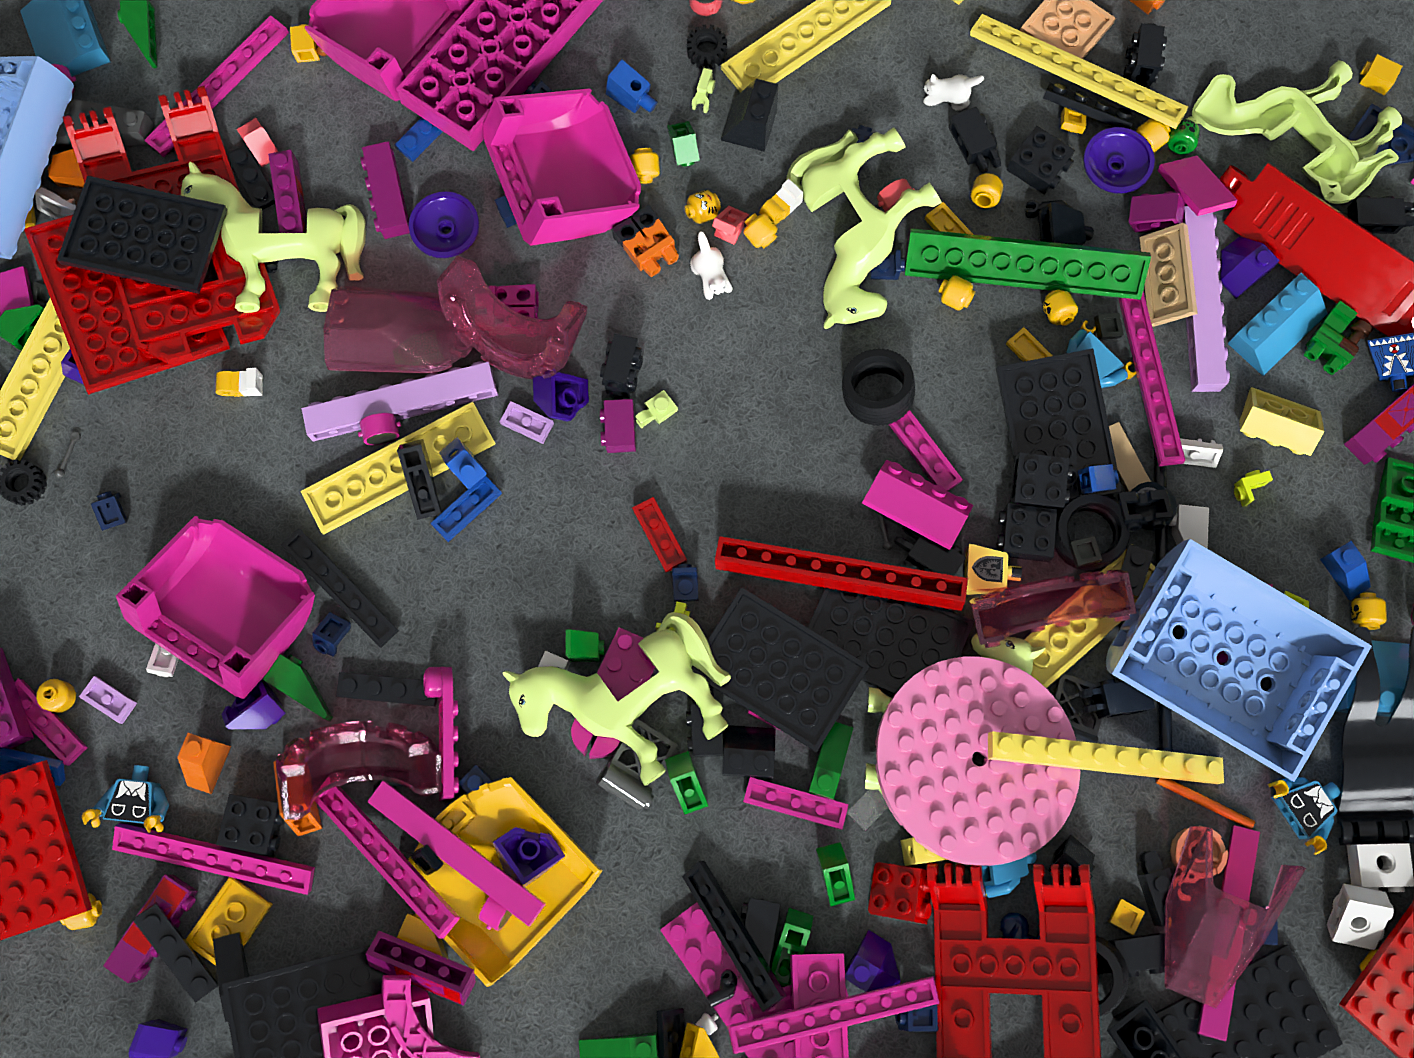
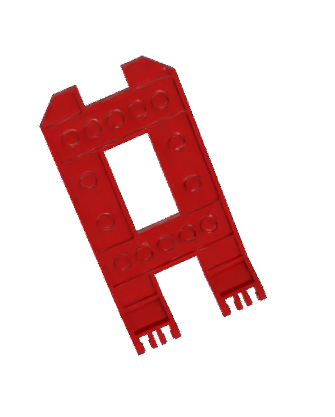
M204 86L196 88L202 102L194 104L192 103L190 90H183L188 104L183 106L179 91L174 92L173 95L178 107L169 109V102L165 94L158 96L178 161L133 172L111 106L103 108V113L108 123L100 125L97 121L96 111H89L94 125L91 127L88 125L85 113H79L81 124L84 126L82 129L75 130L72 117L70 115L63 116L84 183L87 176L181 195L183 179L190 174L189 162H193L201 173L223 178L239 191ZM221 231L211 258L218 280L203 283L200 294L183 290L171 291L169 287L114 276L137 349L171 364L193 358L187 336L234 324L240 345L264 339L280 313L265 264L258 263L259 271L265 280V292L259 297V310L253 313L241 312L235 308L236 298L245 287L246 276L240 262L226 253Z
M928 863L927 882L934 908L935 986L940 1004H937V1058H992L990 993L1042 995L1044 1058H1101L1095 906L1090 881V866H1079L1081 885H1072V867L1070 864H1064V885H1061L1059 864H1053L1051 866L1053 885H1045L1044 865H1033L1034 886L1039 908L1040 939L988 937V905L982 880L981 865H971V884L964 882L965 869L962 863H956V883H954L953 865L952 863H946L944 865L946 883H939L938 864Z

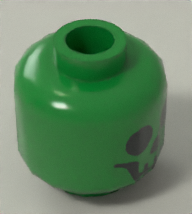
M1182 119L1176 129L1170 127L1171 132L1169 133L1170 137L1167 145L1172 152L1188 154L1196 149L1200 129L1195 122L1189 119Z

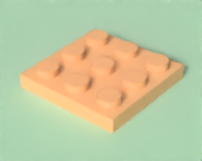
M1044 0L1023 24L1020 31L1084 59L1114 24L1116 18L1090 0Z

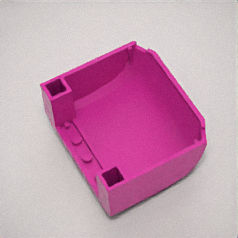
M316 0L310 8L309 15L311 17L308 26H305V30L316 44L339 66L390 99L399 101L400 98L396 88L474 0Z
M591 89L495 97L483 124L484 142L522 238L530 246L572 240L606 232L629 218L640 207L638 201L639 194L641 193V184L608 106L603 101L599 102L591 94Z
M194 516L116 595L124 619L135 630L232 695L245 699L267 674L280 654L283 655L300 634L311 613L315 594L309 587L302 571L223 520L213 519V521Z

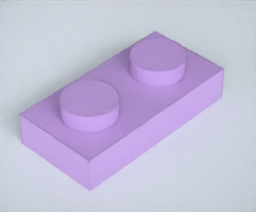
M511 401L500 420L501 425L544 444L554 425L552 420Z
M93 676L79 696L120 724L124 723L137 702L96 676Z

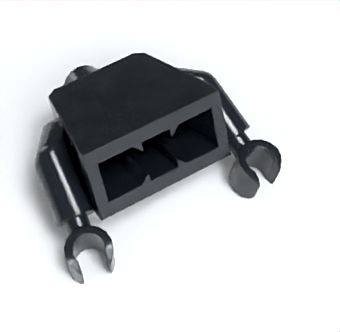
M1029 200L1026 203V208H1033V210L1025 211L1027 218H1034L1038 214L1040 241L1083 245L1086 241L1092 239L1094 230L1092 227L1084 225L1083 213L1075 210L1065 201H1043L1041 204H1038L1035 200Z

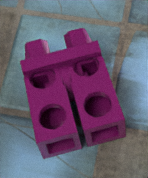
M535 284L488 286V291L476 293L477 307H487V313H476L475 325L477 328L489 329L491 334L528 333V335H538L539 292Z

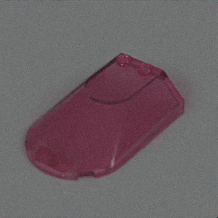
M338 286L331 289L323 328L325 363L328 370L400 373H434L452 367V363L461 357L465 358L473 348L477 336L475 319L464 303L447 294Z

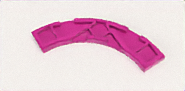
M410 975L382 976V1000L386 1018L397 1042L411 1058H480L478 1052L457 1050L440 1043L423 1028L415 1015L412 1005Z

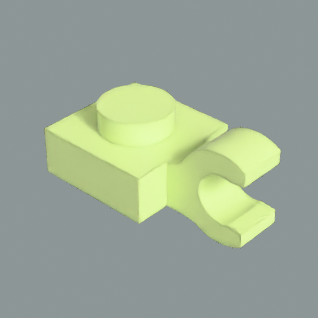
M703 68L696 96L692 100V110H695L699 103L704 104V113H707L709 110V100L707 97L709 93H713L715 88V80L712 78V70Z
M663 390L645 402L647 410L641 411L635 417L637 424L640 428H643L654 419L658 424L662 423L677 412L678 407Z

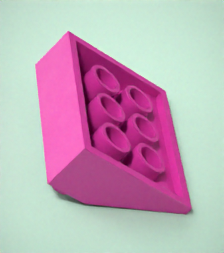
M412 986L411 1000L415 1015L423 1028L434 1038L430 997L427 990ZM382 994L317 1008L324 1058H411L399 1045L391 1031L384 1011Z

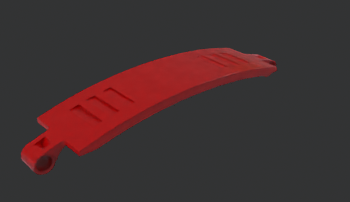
M1267 163L1254 181H1251L1237 167L1233 165L1228 166L1219 180L1238 201L1224 220V224L1243 238L1263 243L1280 260L1278 262L1280 265L1296 276L1302 273L1325 296L1336 303L1342 301L1358 313L1357 317L1366 321L1388 337L1414 333V260L1336 210L1270 163Z

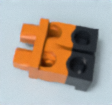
M650 205L633 214L632 220L627 218L612 228L613 238L623 247L640 272L644 270L650 277L655 276L661 271V267L657 263V260L663 257L668 265L673 264L679 259L674 239L669 235Z

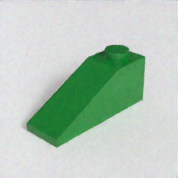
M120 0V10L117 12L120 23L124 24L152 68H157L154 7L149 0Z
M280 654L263 680L323 719L331 721L333 716L308 671L301 667L303 662L291 654L288 658Z
M835 722L822 743L808 793L831 800L834 799L853 727Z
M788 908L770 968L781 987L791 985L790 955L804 954L813 922V915L792 908Z
M657 1032L579 1040L580 1058H659Z

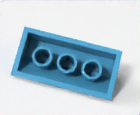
M1300 273L1231 339L1228 345L1264 376L1328 314L1319 288L1305 275Z

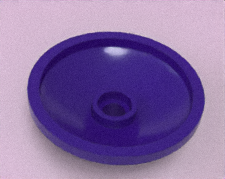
M1122 127L1108 128L1097 133L1089 141L1083 157L1084 169L1090 180L1099 188L1111 193H1128L1143 186L1152 174L1155 163L1154 153L1149 142L1136 131ZM1112 165H1116L1119 169H1113Z
M437 192L423 198L414 207L409 219V232L414 244L423 253L436 258H450L463 253L473 244L479 231V218L476 209L468 199L453 192ZM446 229L451 230L448 234H444L443 232Z

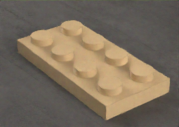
M1180 223L1141 236V252L1151 253L1145 281V294L1152 327L1198 314L1188 225Z

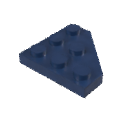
M1372 103L1347 139L1356 141L1371 133L1377 125L1378 114L1383 110ZM1404 122L1393 130V138L1387 143L1381 144L1375 153L1391 149L1398 155V161L1385 166L1414 162V128Z

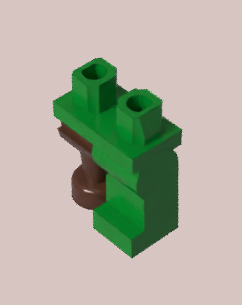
M1339 301L1329 311L1305 344L1308 347L1304 356L1314 362L1319 356H1322L1327 360L1323 366L1324 371L1333 375L1352 361L1359 350L1358 342L1360 339H1365L1370 335L1373 330L1372 326L1364 320H1356L1350 328L1351 335L1348 338L1343 336L1341 333L1358 313L1342 301Z

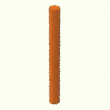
M1157 778L1155 783L1248 829H1252L1255 824V820L1178 782L1165 778Z

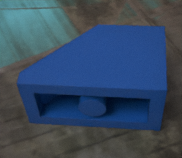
M1113 464L1090 466L1078 470L1081 495L1114 490L1119 482L1116 469L1113 470Z
M1352 541L1320 559L1348 600L1371 588L1367 563Z

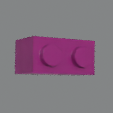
M1168 191L1164 194L1152 195L1145 193L1140 196H1133L1131 199L1129 224L1134 232L1159 231L1183 223L1185 202L1179 192Z
M633 399L604 400V409H600V422L605 423V431L601 432V445L606 446L607 453L636 452Z

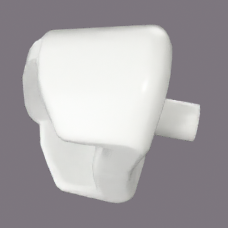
M704 1013L695 1025L704 1028L707 1035H711L718 1029L714 1021L719 1017L716 1014L711 1017L709 1014Z

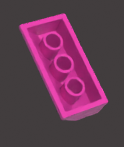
M886 460L862 504L949 550L973 507L965 498L955 496L946 491L944 487L934 485L925 480L921 475L912 473L904 469L900 464Z

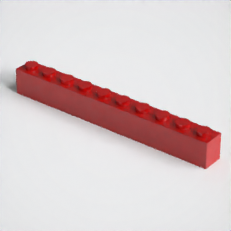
M719 536L715 556L716 569L959 611H962L966 600L968 578L721 536Z

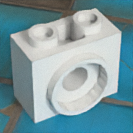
M1409 843L1347 845L1351 885L1378 891V887H1388V892H1405V887L1414 886ZM1378 857L1383 860L1382 869H1379L1377 866Z
M1343 883L1340 893L1333 901V909L1327 921V928L1332 941L1375 950L1379 940H1382L1384 937V928L1387 921L1393 916V905L1390 903L1386 892Z

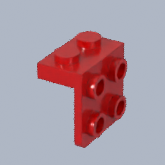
M877 862L873 872L868 906L869 913L927 924L932 913L927 870Z

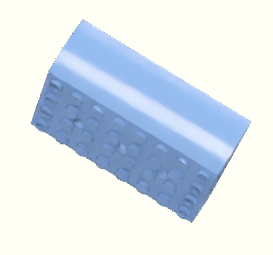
M39 56L0 57V258L12 259V256L17 251L18 239L25 229L27 214L33 207L35 192L41 185V176L44 168L48 165V156L51 148L56 143V134L63 122L66 106L72 99L74 87L72 81L60 70Z
M1188 539L1174 547L1157 564L1108 649L1106 668L1110 674L1295 782L1372 646L1195 541ZM1176 625H1180L1184 629V635L1181 639H1176L1172 634L1173 628ZM1220 651H1224L1228 655V660L1224 665H1220L1216 660V656ZM1264 677L1270 678L1272 682L1271 688L1267 691H1264L1260 686V682Z

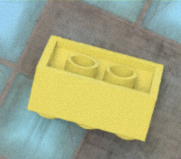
M1253 387L1250 388L1239 421L1240 431L1250 438L1258 437L1266 440L1267 443L1273 446L1281 445L1289 448L1293 453L1299 455L1304 453L1311 456L1324 433L1321 411Z

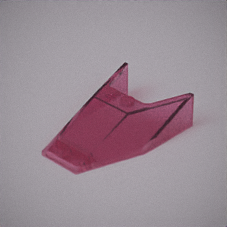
M1190 826L1166 898L1165 988L1210 1007L1217 1008L1266 941L1306 868L1302 866L1281 865L1268 907H1259L1219 890L1214 886L1213 829L1204 826Z

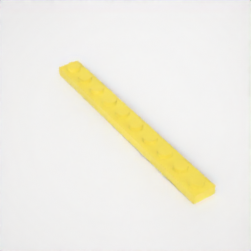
M982 14L971 29L970 36L1174 129L1177 128L1188 109V106Z
M995 731L988 733V759L1210 784L1224 783L1223 758Z

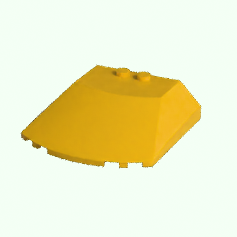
M512 777L489 784L486 783L479 786L480 789L462 795L435 819L501 870L503 869L493 841L515 827L539 834L541 832L552 835L565 854V857L525 887L546 903L531 926H527L512 914L499 931L493 928L487 929V924L479 920L482 907L489 897L485 892L442 859L440 860L444 864L437 871L429 875L424 874L411 859V856L408 860L460 916L458 922L443 939L469 968L474 969L476 976L487 987L494 984L516 966L587 893L602 872L599 866ZM419 842V844L417 845L415 851L418 850L419 848L423 847L424 845H422V844Z

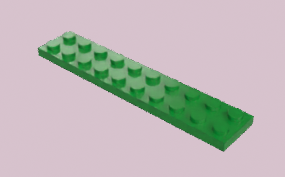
M911 228L905 275L946 280L956 275L974 283L1052 291L1061 290L1071 293L1141 300L1151 253Z

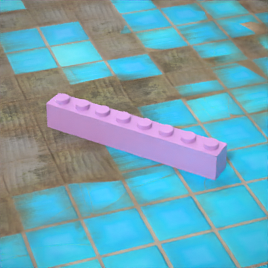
M1185 206L1183 223L1188 225L1198 312L1196 315L1186 317L1191 392H1220L1229 383L1230 373L1226 369L1228 349L1224 347L1226 327L1222 324L1224 304L1220 301L1222 281L1218 277L1220 259L1217 258L1216 253L1219 244L1218 237L1215 236L1217 217L1213 215V212L1197 216L1189 206Z
M479 361L471 364L469 367H454L449 369L448 372L441 374L430 373L425 378L417 380L406 379L401 384L393 386L390 384L382 385L373 391H358L355 395L349 397L337 396L332 401L324 403L313 402L308 407L301 409L307 436L314 442L361 430L360 421L373 414L391 413L395 415L398 421L498 396L489 362Z

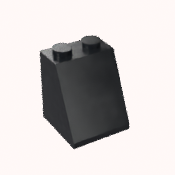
M755 79L733 99L721 141L765 152L777 113L779 84Z

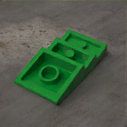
M1388 457L1383 469L1374 514L1370 551L1414 563V464Z

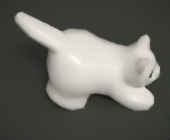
M932 74L931 79H928L924 85V91L929 96L925 97L923 102L929 106L950 102L952 109L961 111L970 104L971 87L980 84L984 80V76L980 75L970 78L966 75L958 74L951 78L938 79Z
M700 231L698 233L700 250L691 258L690 266L694 274L701 276L704 295L706 299L710 300L713 298L714 293L717 295L724 293V291L730 293L733 288L723 270L724 258L722 253L716 247H710L704 232Z

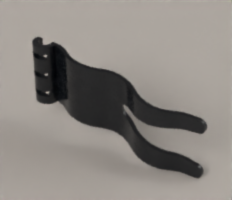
M1414 626L1411 629L1408 675L1405 687L1385 726H1379L1375 721L1380 701V677L1373 646L1356 673L1355 692L1342 732L1343 773L1341 793L1337 807V823L1340 824L1342 831L1341 838H1338L1339 845L1414 844ZM1357 627L1353 631V635L1372 646L1369 629ZM1376 822H1380L1382 826V837H1378ZM1401 822L1406 823L1407 836H1403V828ZM1351 823H1355L1357 826V837H1353V828Z

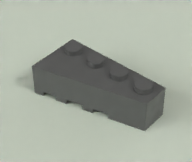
M71 99L66 106L64 115L72 117L75 130L82 129L84 126L81 124L79 113H85L89 127L94 126L89 113L90 110L96 111L99 125L108 123L107 118L104 116L103 108L109 107V105ZM111 106L123 146L147 145L144 140L153 132L155 124L146 112ZM63 121L56 134V143L52 146L55 150L73 148Z

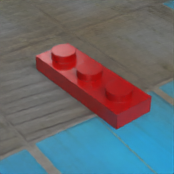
M652 497L632 507L665 573L671 571L672 568H676L677 565L686 563L687 559L655 498Z

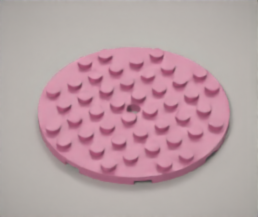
M976 656L951 658L937 662L915 674L895 693L887 705L878 727L875 742L877 762L875 765L879 786L897 822L903 825L915 838L916 842L929 851L945 859L966 865L994 866L1024 858L1043 847L1057 834L1070 815L1076 800L1080 781V769L988 759V733L992 731L1076 741L1073 728L1064 710L1055 697L1038 680L1013 665L991 658ZM974 752L980 753L985 757L982 766H977L973 763L972 755Z

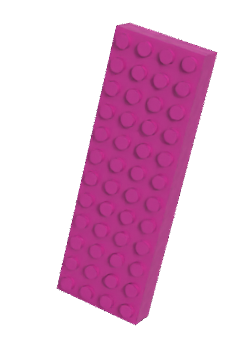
M474 0L396 88L401 104L474 151L484 140L483 124L495 97L522 95L603 0Z

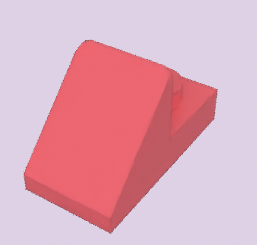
M257 118L237 129L261 167L269 163V153L279 152Z
M728 206L714 219L712 227L716 228L714 236L735 244L750 214Z

